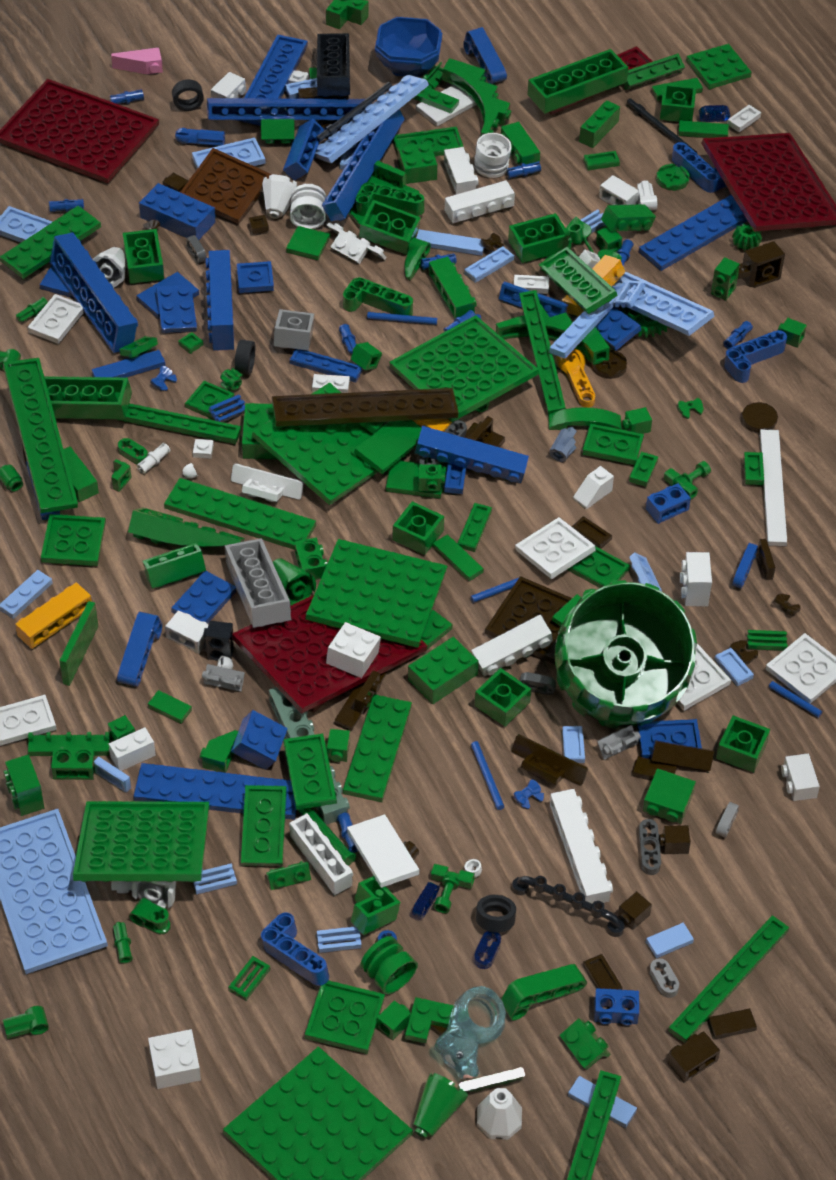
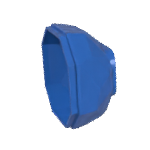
M395 17L381 24L378 29L375 45L376 56L396 76L411 75L420 77L439 61L443 33L428 19Z

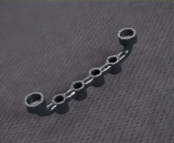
M522 876L515 878L512 882V891L516 895H525L530 885L534 887L537 893L546 892L553 895L556 901L564 900L571 903L572 907L576 910L583 908L591 912L595 918L603 917L609 920L607 932L610 936L619 937L624 932V922L618 919L614 913L604 909L605 905L602 901H594L593 903L585 901L583 893L569 894L566 892V887L562 884H557L554 887L547 884V879L544 876H537L536 878Z

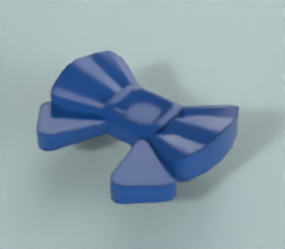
M161 366L160 373L156 378L151 379L150 382L161 391H167L168 387L164 381L167 379L176 383L177 378L175 374L172 375L173 372L168 367Z
M533 779L529 781L528 786L522 791L513 793L515 800L521 807L526 809L530 808L529 797L533 796L540 802L544 799V793H541L540 785Z

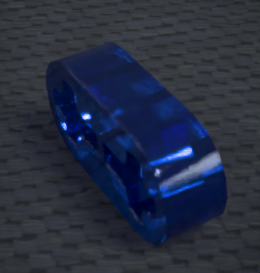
M706 105L699 109V116L703 122L727 121L731 116L729 107L726 105Z
M432 882L427 883L413 907L412 915L421 919L425 917L439 893V885Z
M487 931L483 934L474 955V963L478 968L488 969L492 966L501 946V935L499 933ZM491 939H495V942H492L491 946L489 947L488 941H490ZM488 953L487 959L481 961L480 958H483L484 954Z

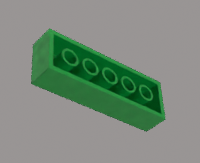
M608 49L528 79L527 95L545 114L626 83L628 66L612 49Z
M44 376L55 418L126 419L132 395L128 378Z

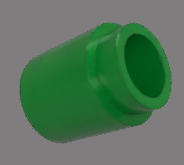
M9 464L0 467V480L4 486L12 492L21 489L23 479L13 465Z

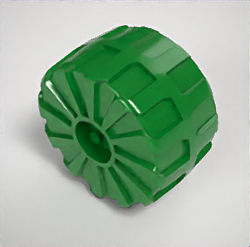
M619 580L613 581L610 585L595 591L590 590L580 598L576 606L566 616L557 636L555 664L559 687L561 691L565 690L572 700L573 708L583 717L588 714L597 719L604 727L617 729L619 725H632L637 728L638 723L640 726L651 723L657 717L669 712L676 705L691 682L695 668L697 647L695 630L691 628L685 615V609L681 604L660 591L658 587L649 583L641 584ZM619 655H627L629 660L622 661Z

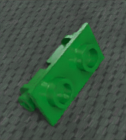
M442 62L438 66L434 65L429 71L430 74H425L422 78L427 80L429 84L427 87L435 89L441 83L443 69L440 66Z
M300 861V863L289 865L286 868L270 869L269 872H266L271 890L311 880L308 862L303 863Z

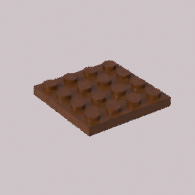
M212 148L180 193L215 207V214L239 224L263 191V179L265 177L269 179L271 174Z

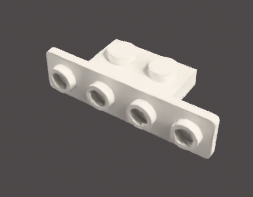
M336 223L334 225L327 224L331 231L338 234L331 248L358 264L361 263L367 251L383 260L387 258L383 254L384 250L376 245L375 247L370 246V242L364 238L359 240L356 238V234L349 230L348 232L343 231L344 228Z
M240 464L233 465L231 481L243 484L242 492L247 493L251 497L265 498L269 502H277L282 495L295 499H301L303 481Z

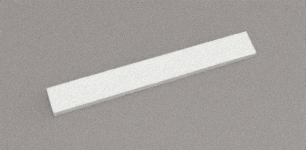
M760 430V444L764 465L763 487L767 542L769 546H787L779 430Z

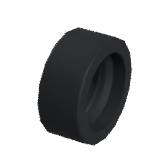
M186 79L179 81L172 89L173 103L180 110L193 111L199 108L204 101L202 87L195 80ZM185 91H195L197 93L190 100H183L178 97Z
M240 339L235 354V370L239 373L249 375L252 373L256 352L254 341Z
M494 894L487 895L478 901L476 922L482 929L500 933L510 930L514 926L516 905L511 899L503 895ZM495 910L501 911L506 915L496 917L488 915L486 912Z

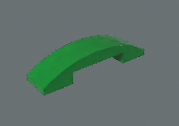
M569 408L549 414V430L567 429V425L590 426V424L622 430L621 415L604 409Z

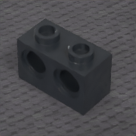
M209 620L208 628H204L203 639L205 640L204 651L207 652L208 660L218 661L221 656L232 659L234 651V641L232 639L233 623Z

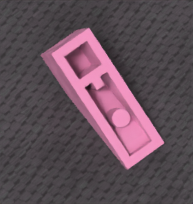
M159 48L111 54L112 67L114 69L141 74L163 72Z

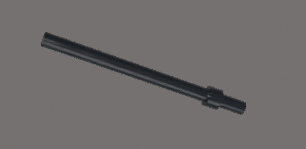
M388 82L334 124L328 125L322 133L316 136L317 140L321 142L326 137L332 136L339 127L365 109L379 96L386 93L392 87V84Z
M631 98L627 100V104L634 109L635 113L639 116L642 115L675 143L682 142L687 144L647 112L643 105L637 104ZM688 145L694 152L697 153L695 149Z

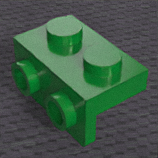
M578 1018L560 1034V1037L582 1067L588 1070L602 1056L608 1058L611 1054L607 1050L609 1046L606 1041L601 1037L598 1038L595 1034L596 1028L590 1021L586 1022Z

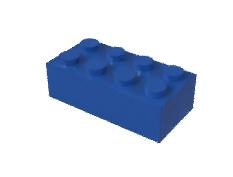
M159 183L139 202L140 218L146 221L157 220L160 223V227L185 238L195 235L200 240L216 223L215 207Z

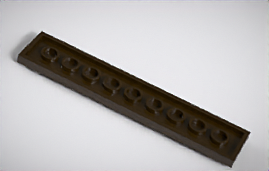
M453 388L272 396L276 427L458 418L459 414Z

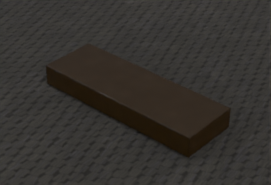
M654 740L651 761L711 771L714 750Z

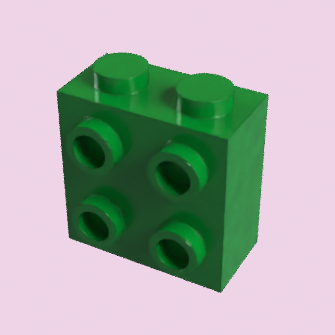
M657 768L644 799L643 811L649 815L682 824L694 794L696 781Z

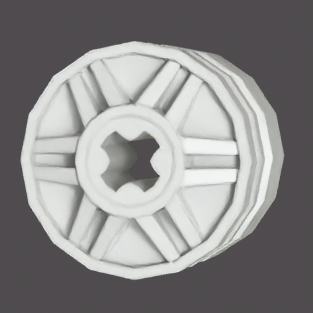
M487 133L478 138L474 167L479 174L488 178H497L507 172L506 169L509 167V157L511 154V142L508 138L498 133Z
M303 184L293 190L291 193L290 219L295 226L316 229L323 225L326 219V212L322 204L326 199V194L322 188L313 184Z

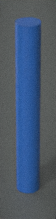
M519 578L470 596L471 601L475 603L513 588Z
M774 681L769 684V688L814 716L818 718L821 716L822 711Z

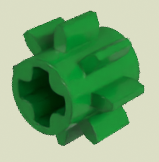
M234 368L231 370L227 369L220 376L222 380L220 385L228 391L237 390L242 384L240 379L242 374Z

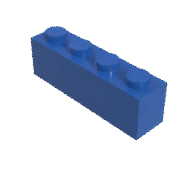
M314 119L299 126L283 171L294 181L308 173L319 145L316 136L324 131V128Z

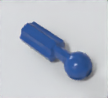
M179 128L175 133V138L181 144L221 146L225 143V132Z

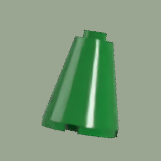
M282 558L273 561V565L291 605L310 597L312 591L315 592L317 582L312 574Z
M430 1073L413 1123L414 1132L423 1138L427 1136L432 1137L467 1100L468 1094L462 1088L458 1091L453 1081L434 1073L432 1075Z

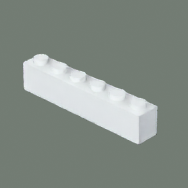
M575 789L551 793L550 808L580 892L585 895V901L590 903L594 901L609 902L610 893H613L612 883L610 880L607 881L605 864L601 863L599 859V847L594 845L593 831L587 826L588 817L586 812H582L581 797L576 795Z

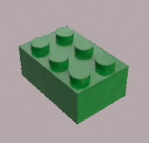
M373 200L360 225L359 237L407 255L410 242L415 238L419 230L421 217Z
M556 213L509 226L508 241L521 263L556 254L568 247L570 235Z
M157 229L122 233L130 284L164 280V268Z
M245 403L242 438L243 459H277L252 437L254 430L274 418L272 404Z
M453 636L408 665V681L429 702L435 704L477 676L479 660Z

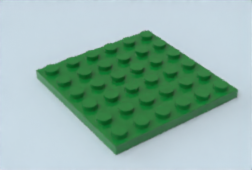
M476 315L389 362L390 367L415 390L453 388L459 414L458 418H449L451 422L458 420L539 375V369Z
M329 382L312 394L341 392ZM273 418L252 433V437L328 505H331L378 473L376 469L354 453L356 447L373 435V433L362 427L360 423L276 427L275 418Z
M338 539L306 613V620L337 628H342L346 622L378 635L381 639L419 648L448 565Z
M86 801L73 870V881H202L210 809L209 802Z
M318 1046L224 1127L223 1134L272 1180H363L413 1135V1129Z

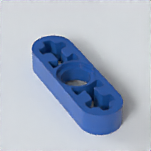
M748 543L732 586L743 588L756 557L758 545Z

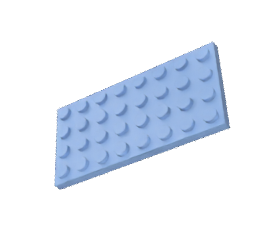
M58 809L0 827V900L26 974L108 946L86 883L73 881L76 856Z

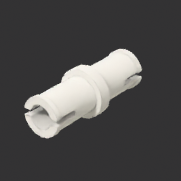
M162 443L153 452H149L147 457L136 465L139 472L145 474L151 467L158 465L160 460L171 451L166 443Z

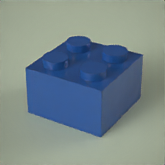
M252 710L243 718L231 752L266 770L276 761L288 728Z

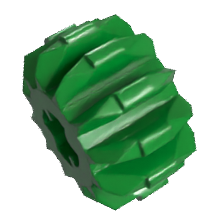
M750 224L737 226L732 236L733 245L737 246V249H743L744 251L758 247L762 239L761 231L754 232Z

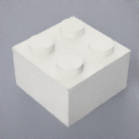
M686 552V558L682 560L683 572H680V583H683L684 586L681 587V598L685 599V606H708L712 586L709 552Z
M345 622L328 647L326 663L362 678L379 652L381 637Z
M192 1029L148 1038L157 1089L201 1080Z

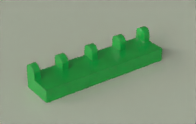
M679 53L628 70L627 82L624 84L625 90H629L637 85L641 86L649 81H656L664 76L668 77L676 72H682L685 66Z
M28 732L29 756H53V748L61 747L94 748L95 756H109L110 732H105V735H92L91 732H87V735H72L71 732H67V735H51V732H47L46 735H33V732Z

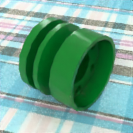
M387 936L377 941L367 950L360 962V968L371 979H375L374 983L385 994H392L411 980L418 968V963L407 951H403V947L394 937Z

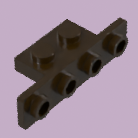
M372 671L366 682L356 686L335 718V723L352 730L365 708H368L371 704L373 694L379 691L387 671L382 674Z
M520 734L516 736L512 752L525 758L520 768L526 770L529 774L544 779L550 784L556 785L563 778L580 786L584 784L588 772L586 766Z

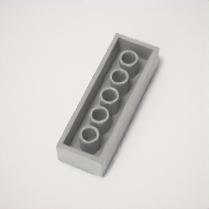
M262 538L225 545L227 567L253 628L291 620L290 600Z

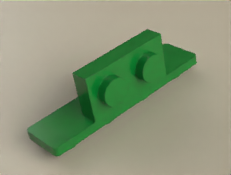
M378 160L374 164V171L367 182L420 193L419 190L406 185V172Z

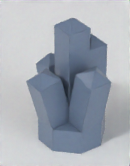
M573 427L561 429L550 449V456L553 459L564 462L576 449V441L573 437L577 431Z

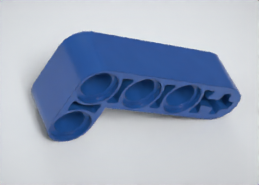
M480 27L467 31L463 42L464 50L468 55L474 53L480 67L485 69V77H487L489 84L506 80V70L484 28Z
M682 142L674 144L672 153L673 163L678 167L683 166L687 169L689 177L702 189L713 193L726 187L716 167H711L687 144Z
M780 330L773 331L727 349L724 367L735 381L739 383L747 382L750 377L752 364L779 355L785 351L786 333Z
M138 612L119 668L117 682L138 687L153 641L154 639L158 640L162 632L163 625L159 616Z
M287 912L279 914L261 932L265 951L314 985H324L330 977L326 961L294 939L297 935L294 916Z

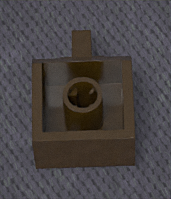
M775 241L744 251L743 263L739 266L738 279L742 278L749 287L753 288L781 279L785 253Z

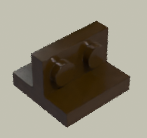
M489 416L478 424L474 422L464 437L499 448L505 442L504 436L493 431V418Z

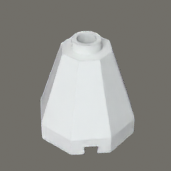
M272 174L269 176V179L267 177L263 179L266 214L271 218L277 219L285 214L291 205V193L298 187L297 182L294 180L293 183L290 182V178L287 176Z
M112 247L93 258V261L96 262L98 268L104 273L105 278L112 284L113 288L123 282L125 279V253L121 248Z
M133 881L132 896L135 899L137 897L139 899L146 898L163 908L171 907L175 901L176 881Z
M496 1088L477 1107V1127L489 1139L501 1137L502 1140H509L522 1127V1107L506 1088Z

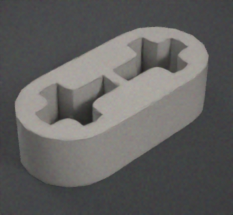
M732 802L728 803L718 824L717 835L727 837L738 814L739 805Z
M660 958L653 960L650 966V975L659 992L667 998L676 996L679 990V981L669 963ZM656 967L663 969V975L660 970H656ZM666 981H667V983H668L669 986H673V989H672V990H670L669 987H666V988H665V986H666Z

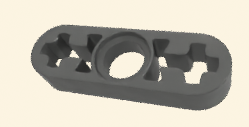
M645 819L639 826L641 866L644 873L655 875L660 871L661 866L658 825L654 820ZM646 827H649L651 830L650 836H647ZM651 843L655 846V849L647 850L644 845ZM653 857L654 867H650L649 858Z

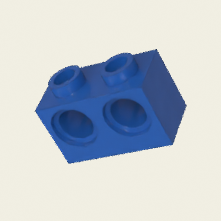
M677 483L648 496L646 510L659 524L688 511L691 498L680 484Z
M596 988L594 1022L602 1024L621 1023L627 1026L638 1024L639 991ZM603 1006H607V1007H609L610 1009H604V1008H602V1007H603Z

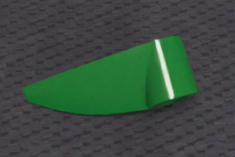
M417 238L411 240L405 260V274L408 280H411L421 267V259H425L428 256L431 248L430 242Z

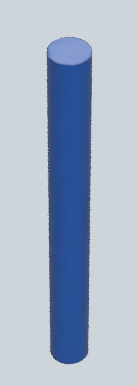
M368 312L367 319L437 325L438 318L376 312Z
M474 741L471 743V747L497 810H502L505 806L479 742Z

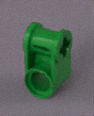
M141 898L129 914L132 922L156 934H165L171 928L167 909L152 903L146 898Z

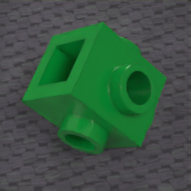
M419 464V491H441V483H445V472H441V465Z

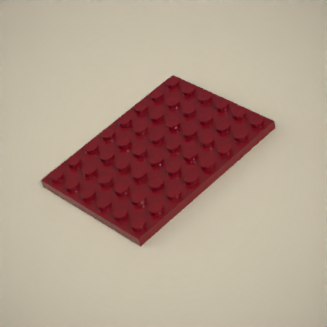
M46 79L0 129V143L109 183L157 128L159 119Z
M791 133L703 138L701 142L703 148L754 232L836 225V204Z
M314 595L290 606L291 620L254 628L251 624L232 633L233 641L301 714L366 682L372 671L382 674L426 652L428 647L423 640H421L419 648L380 639L379 652L362 678L326 663L328 647L341 628L306 620V613Z

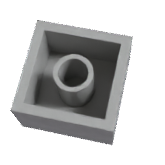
M279 309L274 331V346L309 350L314 327V314Z

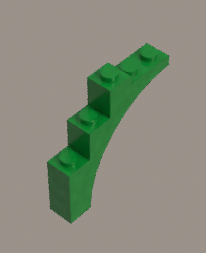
M449 58L443 68L442 80L460 88L475 101L484 122L481 136L487 133H494V129H497L499 124L504 125L506 120L510 119L512 113L510 103L498 99V86L486 83L485 69Z
M540 304L548 338L556 341L573 322L567 313L549 317ZM524 315L496 323V333L504 340L515 337H529ZM594 327L575 348L581 351L592 365L608 361L610 347L596 327Z

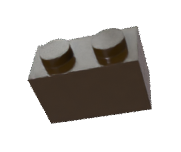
M704 1031L698 1035L693 1034L686 1043L681 1046L676 1045L670 1050L668 1065L685 1083L717 1062L720 1049Z

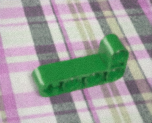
M372 182L364 183L355 198L356 213L360 216L366 215L373 200L416 216L422 215L425 211L424 196L422 194Z
M354 278L343 292V308L348 312L356 311L364 303L390 314L413 315V298L411 296L364 278Z
M570 964L514 980L508 985L500 1002L510 1019L515 1021L526 1015L531 1005L576 993L587 985V981L576 964Z

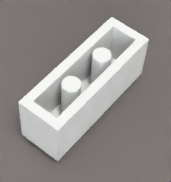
M464 147L444 150V165L456 195L476 189L478 177L474 175L473 164H470L469 154L465 152Z

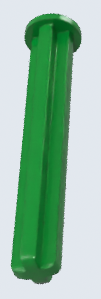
M312 808L299 809V813L302 816L308 814L317 823L319 830L329 839L330 844L335 851L339 852L346 865L349 866L355 861L356 854L351 853Z

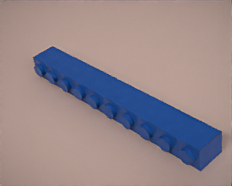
M207 98V117L209 120H339L365 99Z
M400 109L361 140L322 204L331 221H341L347 217L355 203L356 195L361 186L372 176L374 164L383 157V154L405 119Z

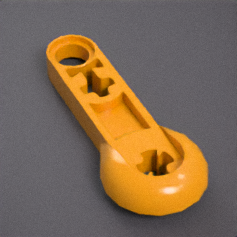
M574 349L566 358L556 356V365L566 373L579 404L586 408L592 407L595 404L596 396L584 371V355L581 351ZM583 397H590L592 400L585 401Z

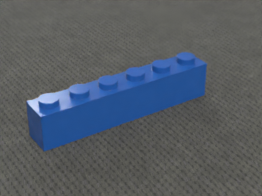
M425 426L421 428L415 454L422 457L437 459L440 462H447L457 467H465L475 472L486 473L493 477H500L517 483L522 482L529 458L528 455Z

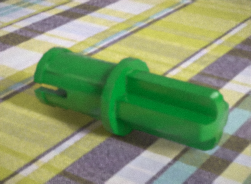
M41 297L35 303L28 304L27 308L16 314L17 320L23 323L32 316L36 317L37 313L45 307L48 301Z
M116 922L113 926L116 939L114 945L118 950L119 961L123 964L129 963L133 960L130 950L131 939L128 938L126 924L124 922Z

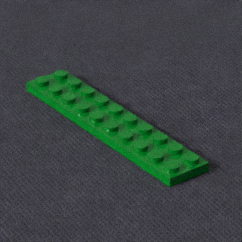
M31 358L3 362V369L40 513L78 508L77 497L40 359Z

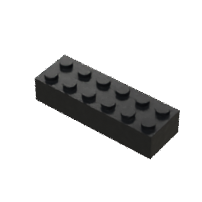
M349 33L317 34L318 96L329 97L330 95H338L344 97L350 95Z

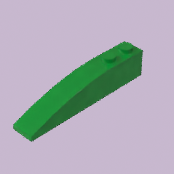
M144 507L133 510L128 529L129 533H133V537L144 539V537L151 538V542L158 544L166 542L187 546L197 543L198 546H224L244 542L245 540L243 537L224 531L216 533V529L202 526V528H199V523L193 521L183 522V518Z

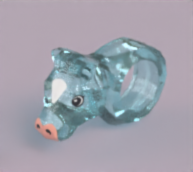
M483 986L473 987L455 1000L447 1030L434 1043V1049L441 1054L444 1063L456 1071L461 1082L473 1080L479 1074L477 1065L479 1044L495 1040L505 1028L506 1011L503 1001L492 989ZM470 1001H478L486 1006L491 1017L489 1027H480L471 1020L468 1013V1003Z

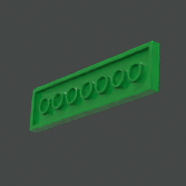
M183 478L178 479L164 503V509L255 538H262V540L295 550L294 541L309 539L316 527V520Z

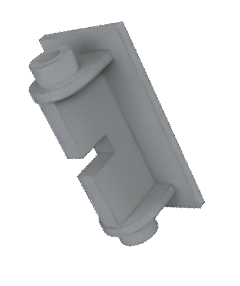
M207 664L206 671H203L202 679H204L205 684L241 692L245 672Z
M632 725L598 740L597 743L605 760L638 744V740L641 737L639 732H634Z

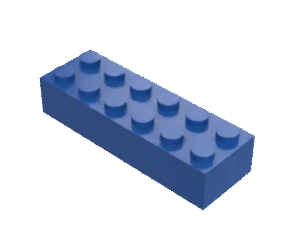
M230 250L209 251V258H206V269L209 268V270H206V281H210V283H206L207 293H210V295H207V306H211V308H207L208 318H211V320H208V331H212V333H209V344L213 343V351L234 350Z

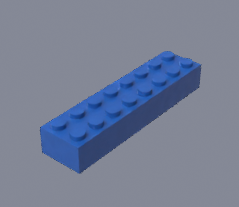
M68 233L54 236L50 264L76 301L81 304L83 311L112 352H120V348L135 341L136 328L138 327L137 319L133 317L129 308L121 300L120 295L113 289L112 284L105 278L104 273L100 271L96 262L93 261L75 234Z

